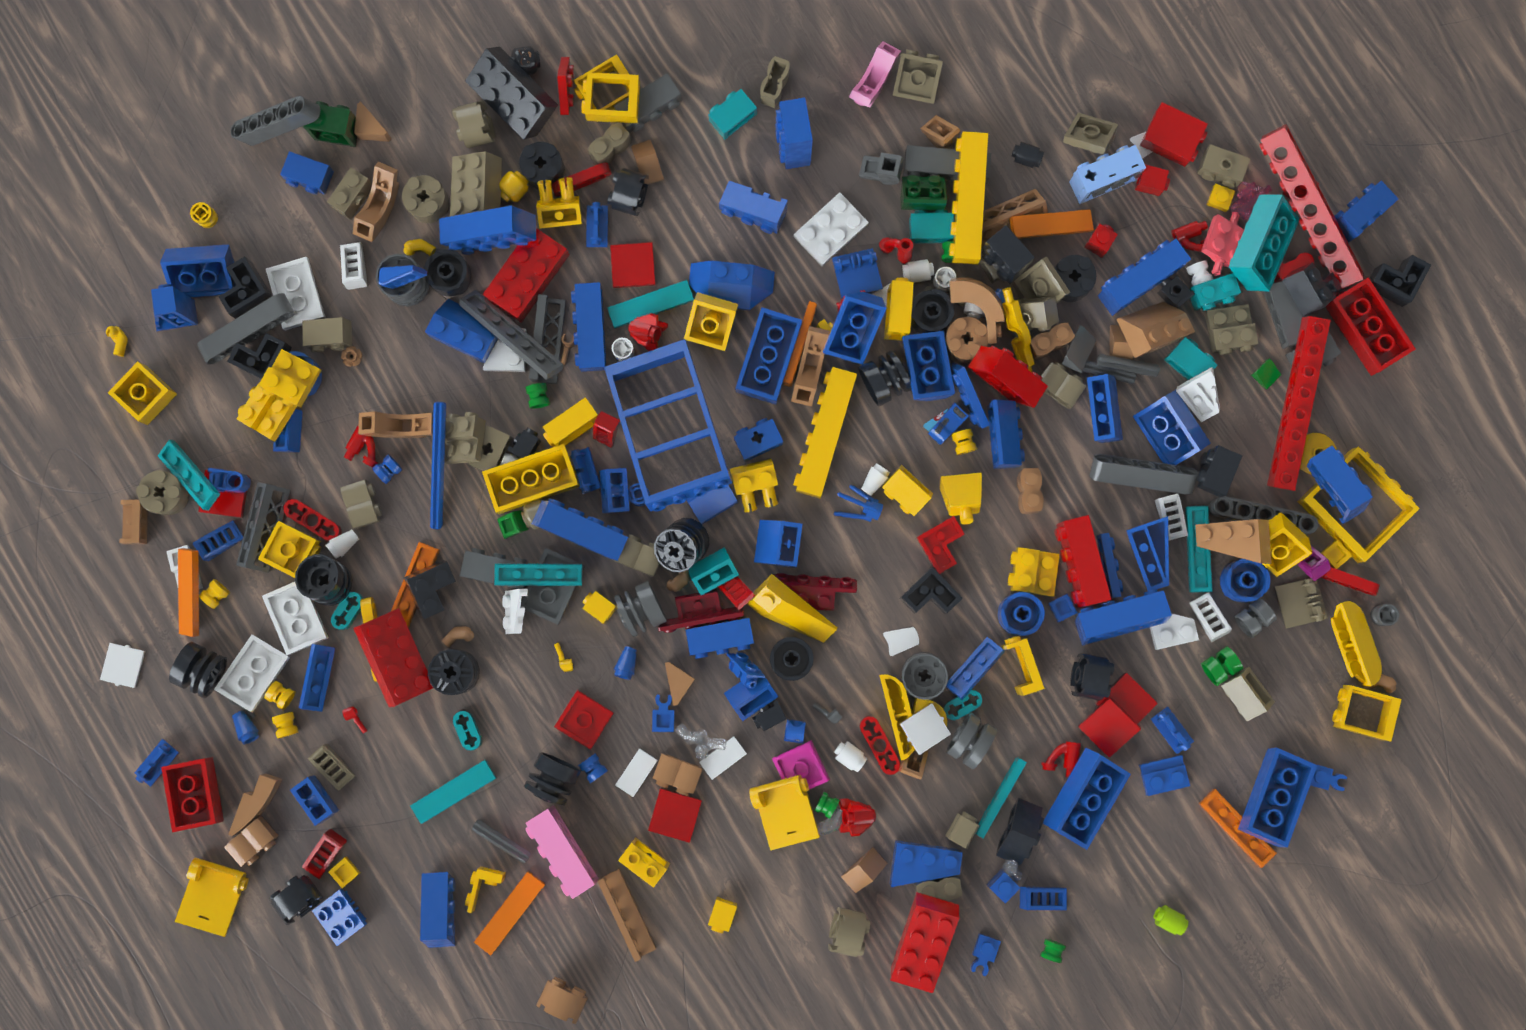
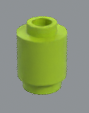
M1166 905L1158 907L1154 913L1155 924L1174 935L1184 934L1188 927L1189 921L1185 916Z

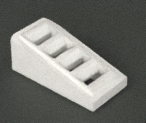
M362 243L340 245L342 283L348 290L367 287ZM357 252L355 255L347 256V253ZM358 269V271L349 272V270Z
M1179 493L1156 499L1155 503L1160 519L1167 517L1166 512L1174 510L1176 512L1175 515L1168 516V521L1178 519V523L1168 525L1169 540L1188 536ZM1173 502L1174 506L1165 508L1164 504ZM1180 527L1181 531L1170 534V529Z
M1209 592L1189 603L1211 642L1231 632L1232 628ZM1208 601L1210 605L1201 610L1198 608V606ZM1211 609L1213 610V613H1211L1210 615L1206 617L1203 616V614ZM1217 617L1218 620L1216 622L1208 624V621ZM1219 625L1222 626V629L1213 632L1212 629L1218 627Z

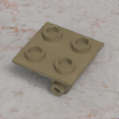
M1308 578L1274 587L1286 629L1328 619L1318 580L1314 581Z

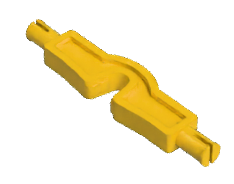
M1011 287L1002 289L1005 298L1002 306L1008 330L1018 334V337L1012 339L1011 344L1016 359L1026 363L1029 366L1028 370L1033 372L1031 366L1034 365V360L1030 348V332L1023 320L1018 300H1014Z

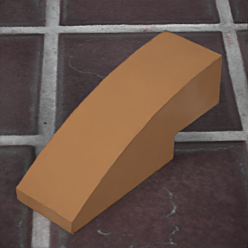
M261 774L259 776L254 792L249 791L243 794L228 835L240 834L264 812L275 796L282 779L269 774Z

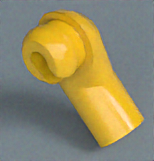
M423 239L408 240L404 244L403 252L408 256H412L415 254V251L421 250L432 256L436 252V247Z

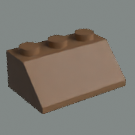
M1160 302L1116 319L1135 358L1178 342L1195 332L1186 312L1165 302Z

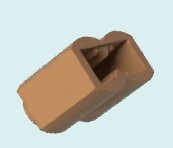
M1068 323L1058 324L1049 332L1040 333L1031 340L1030 348L1033 360L1042 359L1052 350H1060L1073 340L1075 335Z
M1039 468L1022 469L1018 473L1017 486L1020 491L1018 506L1022 514L1038 513L1043 508V495L1040 491L1042 475Z
M662 753L653 779L657 780L656 784L664 788H668L669 785L677 788L676 792L688 796L689 793L694 794L703 768Z
M261 816L248 825L224 848L240 867L246 864L251 866L260 858L258 854L263 849L267 852L276 844L274 840L278 837V834Z

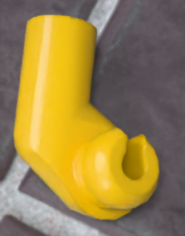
M109 326L106 329V335L115 342L113 355L124 357L128 338L121 328Z

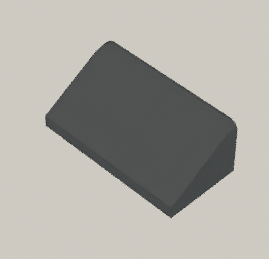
M1079 326L1062 362V365L1082 373L1097 340L1083 326Z

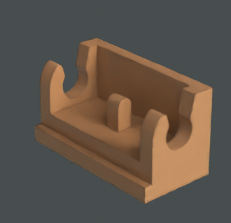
M121 500V505H123L122 539H120L119 543L147 544L148 510L141 505L139 500Z

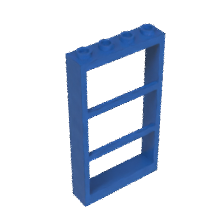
M685 339L604 367L643 498L649 511H661L668 505L684 503L688 498L694 496L702 497L708 491L714 489L722 490L733 483L690 349ZM684 357L686 358L694 387L623 411L615 381ZM695 394L698 395L707 423V429L636 453L626 418ZM711 436L722 471L649 496L638 460Z

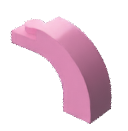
M882 41L877 47L865 74L849 96L856 104L867 107L872 106L885 85L901 50Z

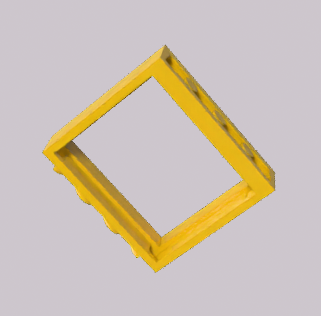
M1359 446L1349 450L1344 455L1345 462L1348 464L1353 460L1402 509L1365 548L1314 499V496L1321 490L1317 483L1297 502L1317 519L1318 524L1334 540L1338 539L1345 546L1357 563H1363L1420 508L1412 500L1413 497L1405 494L1400 489V484L1396 480L1390 479L1385 474V469L1380 464H1375L1369 458L1370 454L1364 452Z

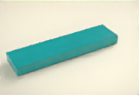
M685 280L607 307L615 329L630 324L637 317L649 313L658 314L693 302L694 298L688 281Z
M169 439L158 454V457L171 473L178 478L182 486L203 510L209 511L220 496V493L174 440Z
M1209 506L1185 507L1188 533L1189 592H1212L1211 550L1197 547L1195 527L1198 524H1209Z
M495 564L494 585L582 586V564Z
M1017 757L1012 763L978 823L980 826L975 834L979 837H985L1027 762Z
M484 760L413 803L410 807L420 824H423L497 777L487 760Z

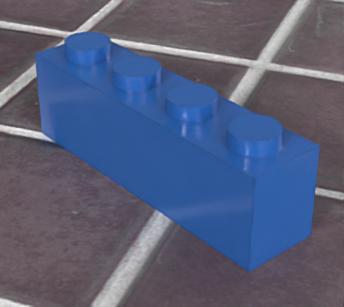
M600 282L574 284L575 290L571 291L572 303H576V311L572 312L573 324H577V332H574V345H578V353H575V365L579 366L581 372L603 371L607 364L602 286Z

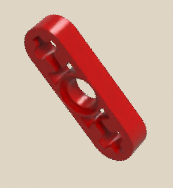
M605 162L568 177L573 179V190L576 191L606 179L612 172L608 163ZM565 177V185H566V186H567V177ZM558 180L551 185L556 197L561 196Z
M291 499L285 503L283 510L287 517L321 538L329 541L341 535V527L337 523L303 502ZM298 504L297 509L304 512L303 516L298 513L291 514V505L296 506ZM312 514L318 517V523L315 526H309L307 523V518ZM322 525L329 528L334 526L333 531L335 535L327 536L328 532L321 528Z
M1333 567L1320 577L1372 596H1377L1380 587L1375 582Z
M872 716L864 717L860 721L859 727L881 770L888 775L897 773L900 768V761L878 720ZM867 720L871 723L875 722L873 730L875 733L880 731L881 735H877L869 740L868 736H872L869 730H864L865 722ZM877 739H883L886 743V748L881 752L876 751L873 746ZM890 750L892 754L887 756L891 761L895 760L894 769H885L884 766L887 764L885 758L883 757L880 760L878 756L884 755Z

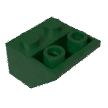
M902 176L901 210H944L947 204L945 177Z

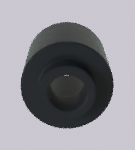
M1020 142V145L1015 144L1011 157L1015 158L1014 162L1030 168H1039L1044 151H1041L1039 147Z

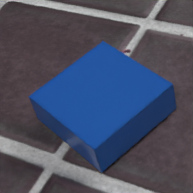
M1068 594L1048 603L1057 623L1078 613Z

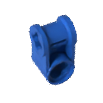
M208 468L209 481L218 492L244 493L250 488L251 480L245 474L236 471ZM240 477L241 483L238 487H235L234 482Z

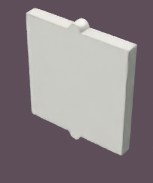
M110 643L100 680L115 683L116 686L124 685L136 688L146 651L131 648L130 645L122 646Z
M932 703L900 723L908 736L907 741H911L918 755L951 735L943 722L944 718L940 717Z

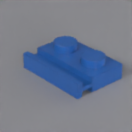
M1183 755L1139 764L1146 796L1190 786L1183 762Z

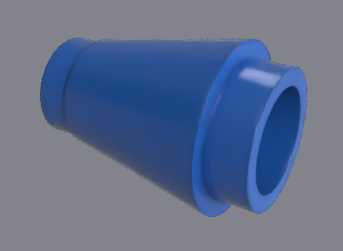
M624 647L614 667V676L631 680L632 675L635 673L636 649Z
M239 711L232 715L238 741H242L243 745L259 738V730L244 711Z

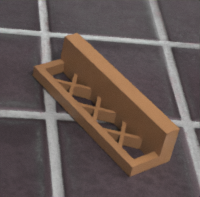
M1036 189L983 211L981 247L985 246L986 241L1005 225L1011 230L1009 218L1012 216L1048 213L1046 201ZM1032 198L1036 199L1032 202H1026L1027 200H1030ZM1011 207H1015V208H1016V209L1011 210V211H1010V210H1007V209H1009V208H1011ZM992 215H993V216H997V217H995V218H993V219H987L988 217H990V216H992Z
M620 868L600 877L597 882L636 962L642 956L656 950L657 947Z

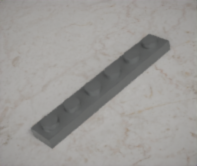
M477 290L460 298L459 305L546 380L563 370V364Z

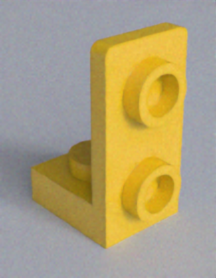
M479 867L477 871H473L470 884L473 885L472 892L467 894L465 906H468V913L475 911L482 879L485 880V884L497 886L498 883L501 884L504 881L506 872L486 867Z

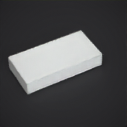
M734 736L699 763L713 780L747 753Z
M639 748L616 783V786L634 797L658 760Z

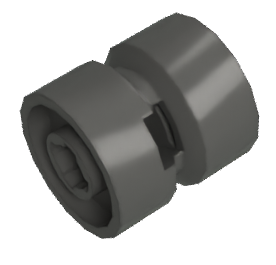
M1259 598L1249 605V610L1243 609L1234 616V619L1248 637L1254 638L1262 632L1263 626H1270L1277 620V617L1271 607L1263 599Z

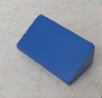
M295 409L276 442L273 443V451L300 452L302 410Z

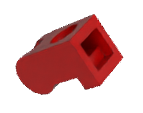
M1304 252L1290 262L1284 264L1282 261L1274 280L1275 283L1283 281L1282 279L1290 272L1312 262L1314 263L1313 256Z

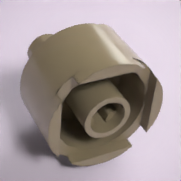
M483 100L452 109L456 122L458 121L459 128L456 129L457 136L460 141H464L466 148H474L495 142L493 139L495 138L494 124L491 115L488 116L485 112L488 107Z
M420 175L409 178L402 192V201L407 211L421 223L429 224L438 221L447 213L449 208V197L438 180L431 176Z
M153 471L141 480L136 489L141 505L152 513L175 515L181 512L188 503V491L182 486L178 478L170 472Z
M838 907L839 914L834 913L830 926L829 938H833L832 944H828V949L831 952L848 956H862L865 950L864 935L869 932L870 921L866 920L867 917L863 912Z

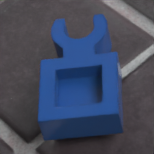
M657 694L655 701L659 706V710H653L652 732H674L675 710H668L669 705L672 703L671 695H668L666 703H662L660 701V694Z
M1317 765L1310 786L1329 790L1331 785L1335 790L1344 791L1345 788L1338 786L1337 781L1340 778L1347 780V776L1343 774L1332 775L1333 769Z
M978 934L972 953L973 956L978 958L971 964L972 972L976 971L977 966L982 965V975L986 976L988 974L987 962L994 963L1001 943L1000 940Z

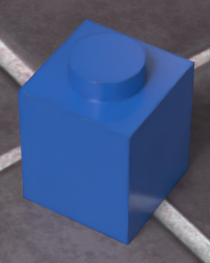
M1002 869L986 884L1005 904L1020 889Z

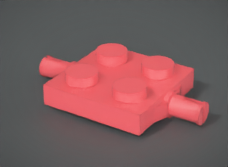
M1237 211L1232 212L1230 220L1219 214L1215 215L1201 252L1215 262L1211 272L1215 276L1221 274L1223 266L1229 268L1230 260L1244 232V229L1238 225L1241 214Z

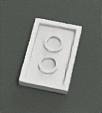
M838 193L794 234V238L821 266H824L859 234L869 222L841 193Z
M303 257L266 268L273 296L284 293L295 312L291 318L281 323L284 330L302 326V321L326 318L309 258Z
M295 582L262 596L286 655H291L329 638L314 601L303 596L298 591Z
M251 635L214 690L253 713L290 657L256 636Z

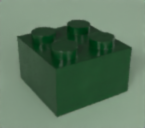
M316 101V104L320 106V115L316 121L304 125L303 128L316 141L356 147L358 138L354 133L356 117L350 108L343 105L332 107L325 102Z

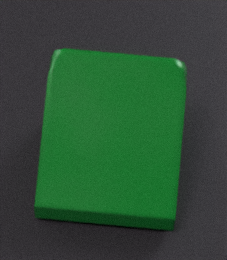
M1270 358L1265 360L1251 374L1265 390L1282 375Z
M521 510L511 512L497 519L504 539L529 530L522 518Z

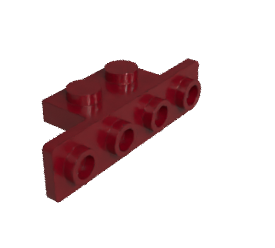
M786 573L773 574L815 610L834 611L835 592L857 593V580L850 577L831 578L826 575L813 577L806 574L798 576L787 575Z
M717 589L703 595L694 593L675 597L678 618L667 619V622L658 626V631L671 633L676 631L677 628L682 627L692 629L697 627L698 624L706 623L707 625L717 624L719 620H738L741 616H744L743 607L739 610L737 607L721 609Z

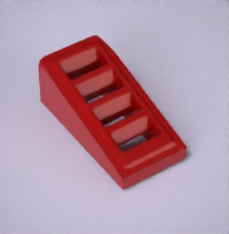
M601 411L593 425V439L612 448L620 420Z
M738 576L718 586L738 610L755 597L754 593Z
M327 830L302 865V868L320 879L347 840L334 830ZM322 846L329 849L332 852V854L326 851L324 848H322ZM317 853L320 854V855H321L322 857H324L325 859H327V861H325V860H323L322 858H320V857L317 855ZM311 861H315L316 863L321 865L322 868H318L316 865L311 863Z

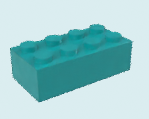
M1259 195L1256 204L1253 206L1251 216L1245 225L1242 237L1238 241L1235 253L1230 260V270L1246 290L1270 291L1299 223V217L1292 210L1283 195Z

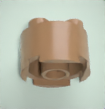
M972 317L956 319L944 335L948 355L957 363H971L981 346H988L987 327L981 321ZM964 337H968V344H964Z
M558 977L548 980L536 1006L540 1008L541 1005H544L543 1011L564 1021L572 1018V1023L576 1024L588 999L585 996L586 991L577 986L571 989L565 986L566 981Z

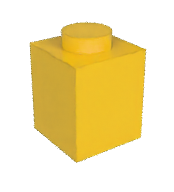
M597 591L593 594L590 592L582 602L585 604L583 609L603 624H606L617 608L615 604Z
M716 897L708 925L712 926L711 930L718 933L729 932L737 903Z

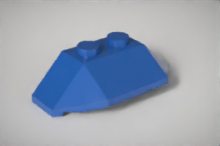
M721 261L691 263L689 286L696 294L699 292L737 303V309L751 310L773 294L775 272L751 264Z

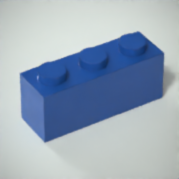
M1109 374L1088 377L1087 383L1094 441L1108 443L1123 440L1116 377Z
M750 618L685 630L690 656L695 655V659L708 657V652L716 651L717 655L730 653L729 648L737 647L738 651L751 649L750 644H754Z

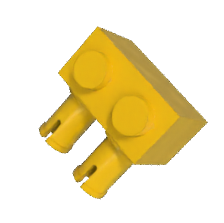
M567 177V186L565 185V178L559 179L561 198L556 199L552 195L551 180H545L546 189L544 188L543 180L537 182L540 200L537 201L536 205L539 229L582 224L579 196H574L572 178Z
M772 459L730 468L736 495H741L744 512H750L749 503L751 504L752 512L758 509L753 494L756 490H762L765 507H771L770 498L773 506L778 505L774 489L778 482Z

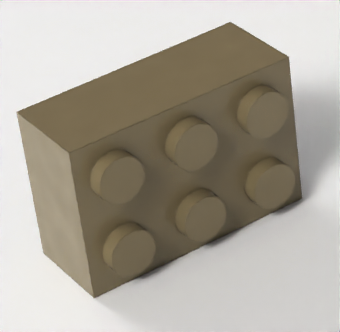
M486 151L452 157L450 217L500 208L501 157Z

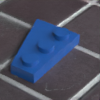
M954 362L951 363L950 368L953 382L960 392L963 404L967 406L970 412L968 415L972 424L980 428L989 426L988 419L965 367Z

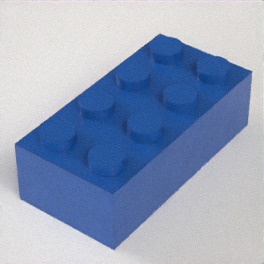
M804 97L780 101L775 117L776 141L780 143V163L785 164V169L810 166L813 139L806 99Z
M511 205L440 218V244L448 246L450 250H459L462 254L466 255L474 254V251L477 250L483 252L492 251L494 247L501 249L510 248L512 244L528 245V242L536 240V215Z
M1177 239L1171 242L1166 240L1152 253L1148 252L1141 257L1135 264L1136 266L1131 264L1118 275L1119 278L1113 276L1101 287L1102 291L1098 297L1113 316L1166 280L1169 276L1182 269L1191 258Z
M761 307L735 388L736 393L774 405L777 404L802 325L801 319Z
M549 498L548 501H541L531 523L532 525L618 561L628 539L627 536L622 535L624 530L610 525L604 527L603 521L590 516L584 518L585 513L569 507L566 510L564 509L565 504Z
M1157 589L1144 592V596L1136 598V595H1131L1123 598V601L1119 603L1109 601L1103 603L1101 608L1094 609L1091 606L1081 609V613L1077 615L1074 622L1083 646L1164 624L1172 614L1164 590L1157 592Z
M1085 748L1046 815L1043 824L1087 850L1131 774L1102 755Z
M1268 748L1238 830L1274 846L1288 848L1317 765L1279 748Z

